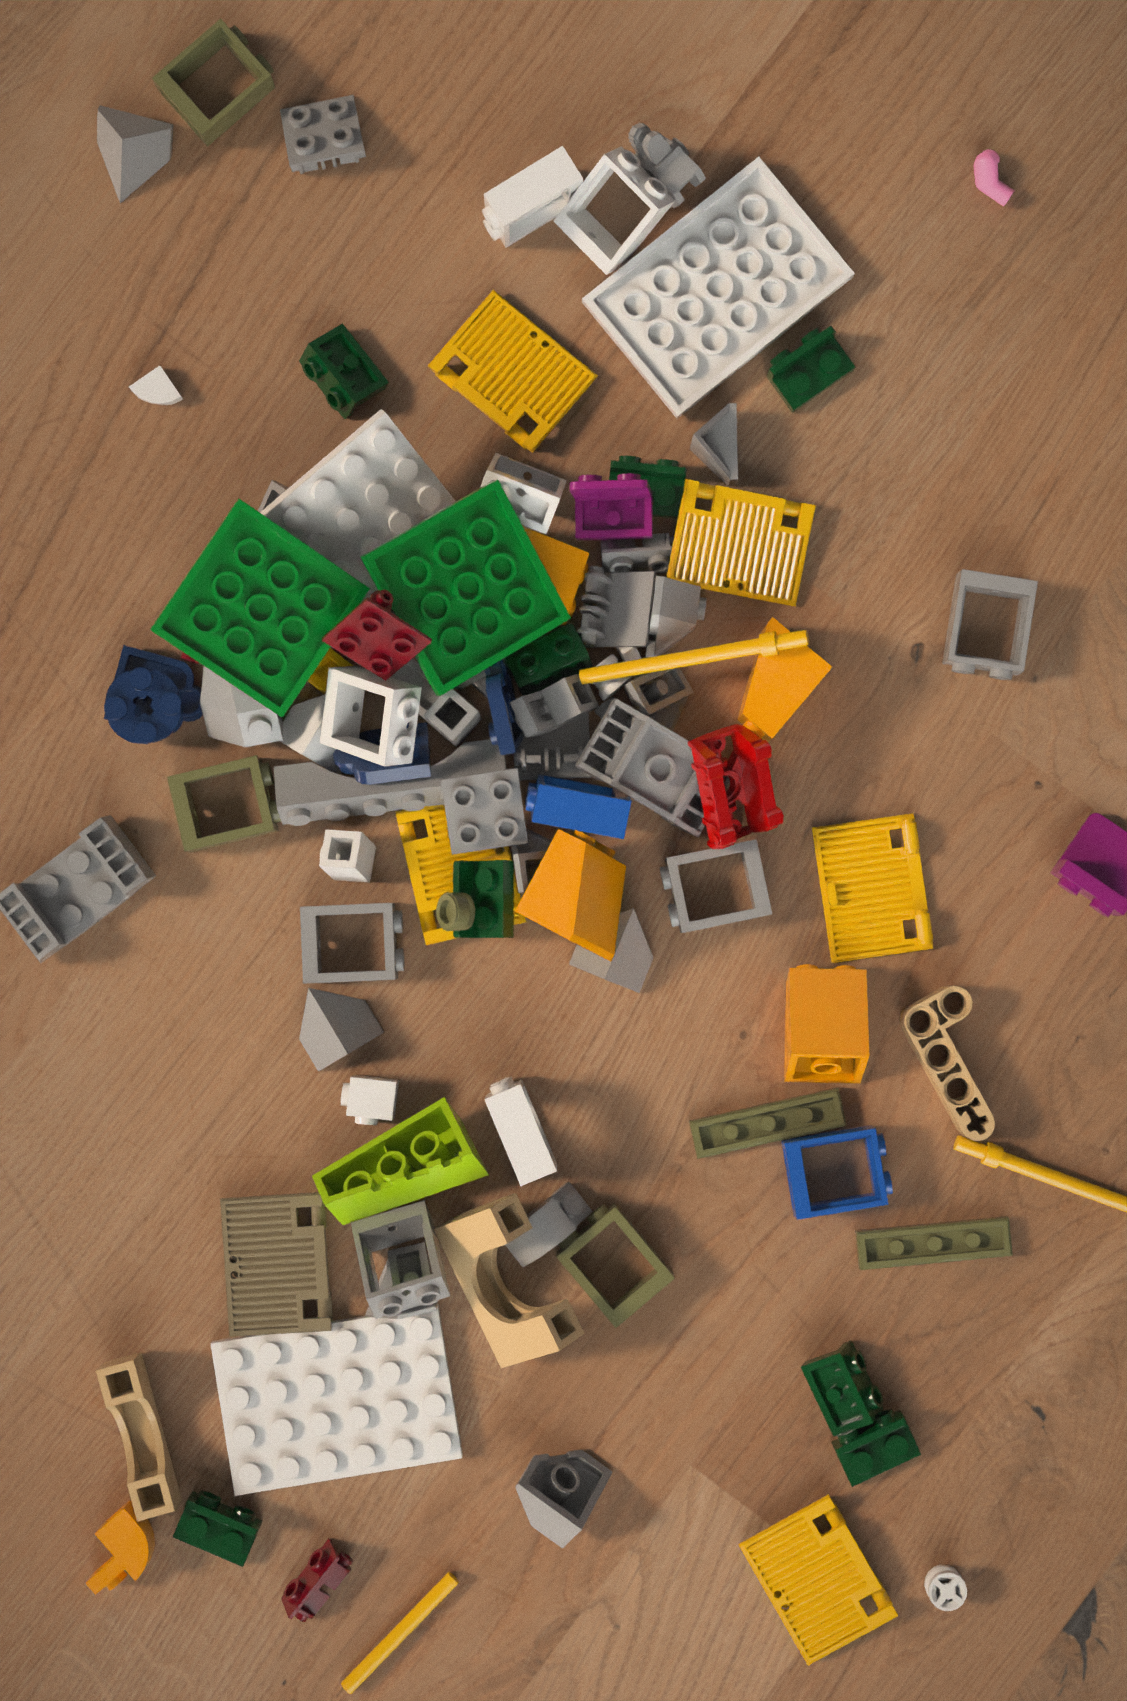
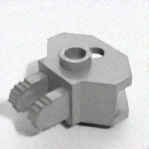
M639 122L634 126L632 125L628 133V139L636 152L635 155L640 160V166L651 177L657 178L666 186L668 194L675 200L671 207L676 208L685 200L680 190L688 182L695 187L706 179L700 167L689 157V151L684 144L677 138L669 140L661 133L654 130L651 131L644 123Z

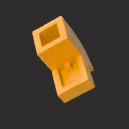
M130 1499L107 1519L95 1533L113 1555L93 1572L86 1582L95 1595L105 1586L111 1591L128 1575L124 1570L136 1581L152 1558L155 1547L153 1528L148 1519L137 1522Z

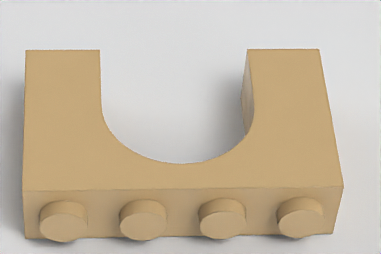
M516 1193L458 1214L433 1229L501 1368L560 1351L585 1334L568 1299L542 1307L528 1306L512 1295L500 1276L497 1266L498 1247L508 1244L533 1228Z

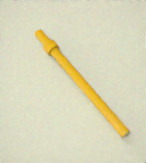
M807 630L779 635L773 631L759 634V638L580 669L579 677L583 685L762 654L763 657L779 655V650L809 645V636Z
M960 1135L955 1140L954 1150L981 1159V1164L995 1169L998 1166L1127 1213V1196L1009 1154L1004 1152L1003 1147L987 1142L985 1145Z

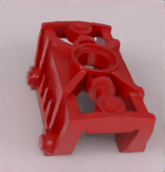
M734 724L688 741L694 761L691 767L696 771L704 817L701 819L707 828L709 838L707 845L710 848L724 849L734 845L737 839L747 836L752 832H767L783 824L784 814L776 806L768 759L772 756V748L766 740H762V738L745 726ZM731 735L733 751L728 759L722 757L721 752L726 746L725 737ZM723 776H728L730 780L727 791L725 790ZM736 800L743 804L748 825L743 827L739 820L733 818L732 812L737 810Z

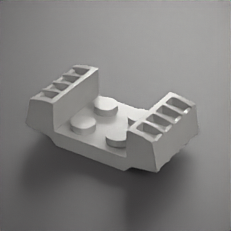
M613 699L575 767L661 815L662 819L684 832L699 838L705 826L701 819L704 817L696 771L691 767L694 761L692 750L688 746V740L622 701ZM723 776L726 790L730 780L728 776Z
M111 815L101 817L78 833L81 838L21 883H12L0 893L1 912L40 964L74 941L156 877V874Z

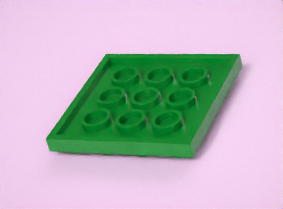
M498 479L487 483L360 557L377 589L380 591L387 590L392 594L391 613L432 639V642L420 651L415 658L436 696L445 694L571 619Z
M238 498L150 630L283 718L331 647L323 642L322 638L362 602L370 588Z

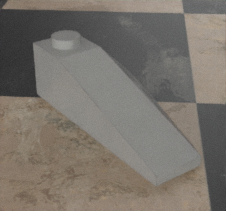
M204 666L200 706L209 737L242 747L283 741L282 717Z

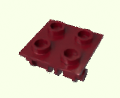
M376 590L370 595V598L367 597L322 638V641L387 681L429 645L432 639L391 613L393 596L389 591Z

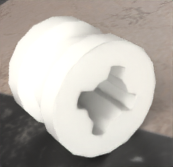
M611 654L597 666L618 663V659L614 654ZM632 676L589 684H595L599 689L600 698L605 701L629 682Z
M940 1564L928 1571L924 1587L935 1607L942 1611H953L963 1605L967 1597V1587L955 1568Z

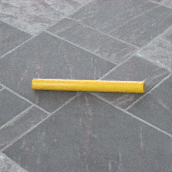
M448 1572L341 1682L342 1687L349 1694H352L459 1584L458 1579L451 1572Z

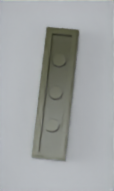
M837 1087L689 1120L697 1159L847 1126Z
M1007 1216L855 1230L860 1270L1013 1256L1010 1223Z

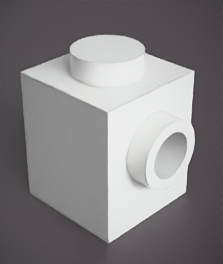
M325 830L319 866L333 880L370 883L376 846L363 832Z
M362 1075L351 1076L350 1083H343L341 1093V1106H347L346 1116H355L354 1123L363 1125H377L378 1119L392 1121L395 1118L399 1080Z

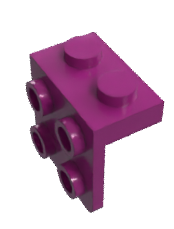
M632 473L617 475V480L602 481V476L581 475L578 477V481L570 482V492L575 499L576 540L653 539V496L648 481L641 480V475Z
M1092 813L1087 817L1050 873L1060 879L1057 884L1061 888L1075 896L1078 893L1091 900L1089 904L1091 908L1108 918L1110 915L1124 916L1127 911V832L1101 814Z

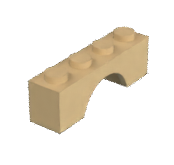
M142 1352L104 1362L96 1370L106 1409L112 1413L122 1437L127 1461V1486L137 1522L173 1512L179 1506L182 1498Z

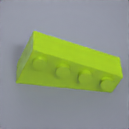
M443 1097L312 1175V1178L324 1205L342 1225H346L474 1181L489 1174L461 1118L446 1098Z

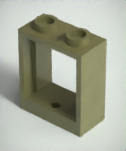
M221 18L152 77L159 93L207 147L275 89L271 77L274 70L268 61L260 53L254 56L246 47L249 42L238 27L233 25L229 28ZM226 46L256 81L209 120L179 85L222 47Z
M257 755L167 777L184 852L191 853L279 831L277 823L281 822L276 807V799L271 800L268 788L269 785L274 784L272 771L269 763H262L261 757ZM250 769L263 823L202 837L190 783Z
M613 1203L609 1208L605 1204L599 1206L587 1217L590 1224L579 1233L576 1230L560 1242L558 1244L560 1249L556 1252V1257L613 1326L617 1328L674 1280L675 1276L620 1208ZM615 1221L653 1266L654 1270L611 1305L574 1261L572 1256Z

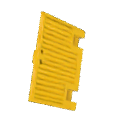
M495 290L491 291L428 364V367L435 373L436 377L453 391L459 392L504 429L505 434L522 448L528 449L532 453L598 377L597 374ZM454 356L468 366L461 376L448 367V363ZM524 414L528 415L538 424L531 434L517 424Z
M685 479L667 578L700 586L701 589L796 607L816 505ZM696 498L711 500V512L695 509ZM783 515L798 518L797 528L781 526Z
M444 805L425 806L418 811H406L404 809L395 811L425 944L430 945L456 939L453 936V931H446L443 928L437 929L433 910H436L439 898L444 893L453 892L454 861L512 860L509 846L452 855ZM424 819L428 837L417 839L413 821ZM514 871V925L525 923L526 919L525 916L515 912L521 897L520 893H518Z
M914 814L813 827L812 834L831 963L933 949V933L930 913H928L919 853L920 844ZM902 828L904 847L892 849L889 830ZM915 919L917 937L905 939L903 920Z
M829 1494L738 1544L807 1665L818 1661L898 1617L893 1602L872 1570L849 1530L845 1519ZM824 1514L831 1526V1530L821 1535L813 1519ZM871 1595L878 1610L868 1615L859 1600Z

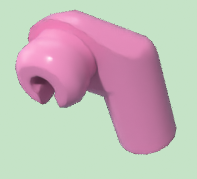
M987 149L975 159L973 165L975 185L981 192L1004 207L1015 190L999 180L998 163L1000 162V157L996 151Z

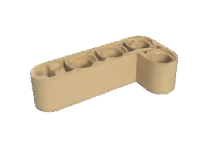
M946 985L906 1006L900 1014L899 1023L956 1129L960 1134L971 1140L981 1141L987 1139L992 1134L995 1128V1120L946 1031V1028L969 1015L973 1001L966 989L959 986ZM956 992L961 998V1006L958 1011L950 1014L944 1008V998L949 993ZM922 1010L927 1015L928 1024L922 1031L915 1032L910 1026V1018L914 1012ZM941 1044L946 1050V1058L941 1064L932 1065L928 1058L929 1051L934 1045ZM961 1078L965 1085V1091L959 1098L952 1099L947 1093V1086L951 1080ZM967 1105L971 1113L982 1117L978 1122L979 1129L977 1131L966 1126L970 1124L971 1119L967 1111L961 1108L956 1111L957 1107Z

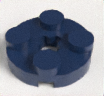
M138 667L122 673L112 682L106 693L104 711L110 727L118 736L131 743L148 745L163 741L175 731L181 720L182 701L177 686L168 676L155 669ZM147 696L151 697L153 701L150 706L154 710L150 716L143 713L138 717L134 713L137 706L133 702L137 697L142 700Z

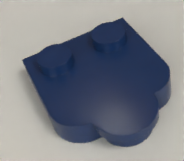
M123 645L114 680L126 671L142 667L164 673L177 686L182 701L181 720L173 733L181 728L184 721L193 722L203 716L200 706L201 688L194 685V674L186 663ZM149 696L143 700L137 697L133 702L137 706L134 713L138 717L143 713L150 716L154 711L150 706L153 699Z
M502 659L485 669V683L493 722L488 724L490 739L493 746H499L500 755L516 753L525 736L523 730L516 723L515 712L510 702L516 700L509 669L505 666Z
M428 723L417 724L413 759L410 764L382 766L338 749L333 753L334 763L341 772L354 774L357 782L366 785L431 777ZM382 728L364 731L359 734V739L380 746Z

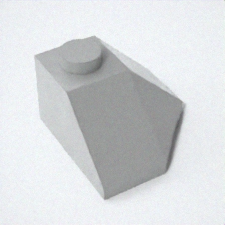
M656 576L645 658L662 655L695 629L697 620L704 621L707 598L700 597V586Z
M583 1450L568 1451L565 1455L556 1456L540 1454L534 1455L531 1458L515 1488L531 1526L563 1548L584 1527L613 1472Z

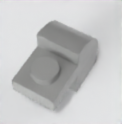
M579 674L563 678L541 691L521 696L510 702L515 712L516 723L524 731L526 738L531 736L535 738L599 708L589 684L582 685Z
M567 1182L540 1206L526 1214L533 1228L505 1244V1246L519 1264L525 1267L562 1242L593 1211L573 1185Z

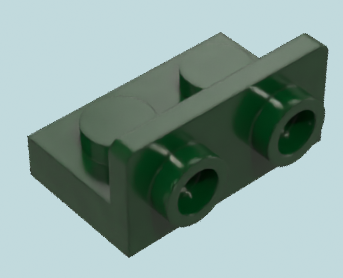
M343 323L308 343L299 360L305 375L317 384L324 393L330 407L338 411L344 419L352 416L357 406L385 390L389 384V381Z
M832 325L823 331L820 327L813 329L801 339L803 345L792 353L789 349H785L770 361L772 367L769 368L766 377L792 413L853 372L856 368L835 339L836 331Z
M627 455L619 456V461L611 460L609 480H617V475L632 473L641 475V480H647L652 491L653 517L678 519L687 473L686 467H679L678 461L659 459L656 464L641 463V458Z
M568 624L505 657L522 696L541 691L563 678L579 674L580 669L593 667L589 654L573 624Z
M454 861L453 892L467 893L471 896L475 904V919L469 929L453 931V936L455 938H514V861Z
M851 1340L843 1343L838 1350L805 1361L801 1366L802 1372L833 1437L874 1423L883 1411L882 1394L878 1387L872 1384L866 1371L865 1358L859 1350H856Z
M892 1409L884 1410L874 1423L837 1435L838 1439L831 1442L852 1487L921 1455L907 1425L906 1418L900 1410L893 1412Z
M201 1490L197 1493L192 1491L185 1503L184 1511L173 1534V1538L243 1567L263 1520L256 1518L257 1514L249 1508L239 1505L232 1508L220 1503L221 1498L211 1492Z

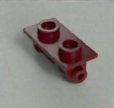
M328 1538L321 1548L312 1553L305 1569L297 1579L291 1580L286 1586L281 1600L289 1619L292 1620L294 1616L302 1622H306L308 1618L313 1619L330 1597L326 1591L321 1589L322 1585L325 1584L335 1591L352 1570L350 1565L353 1559L343 1551L338 1555L331 1539Z

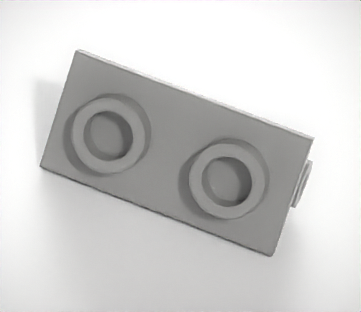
M669 533L653 534V539H642L643 547H635V539L601 540L602 568H604V573L667 572L674 536H669Z

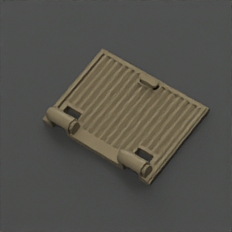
M319 1192L221 1198L229 1337L332 1331V1294L329 1288L325 1230L327 1227L326 1206ZM299 1207H310L311 1225L299 1226ZM316 1299L318 1316L305 1318L304 1300Z

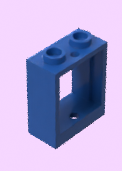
M538 774L536 783L529 782L525 810L531 811V819L534 823L624 839L632 801L629 796L615 788Z
M872 1125L781 1140L792 1210L797 1220L889 1205L887 1195L893 1194L892 1181L889 1171L883 1172L881 1157L887 1155L883 1133L877 1134L876 1128ZM864 1139L873 1193L810 1203L801 1149Z

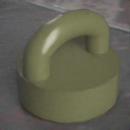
M460 892L444 893L439 898L436 907L439 925L446 931L469 929L475 919V904L471 896Z

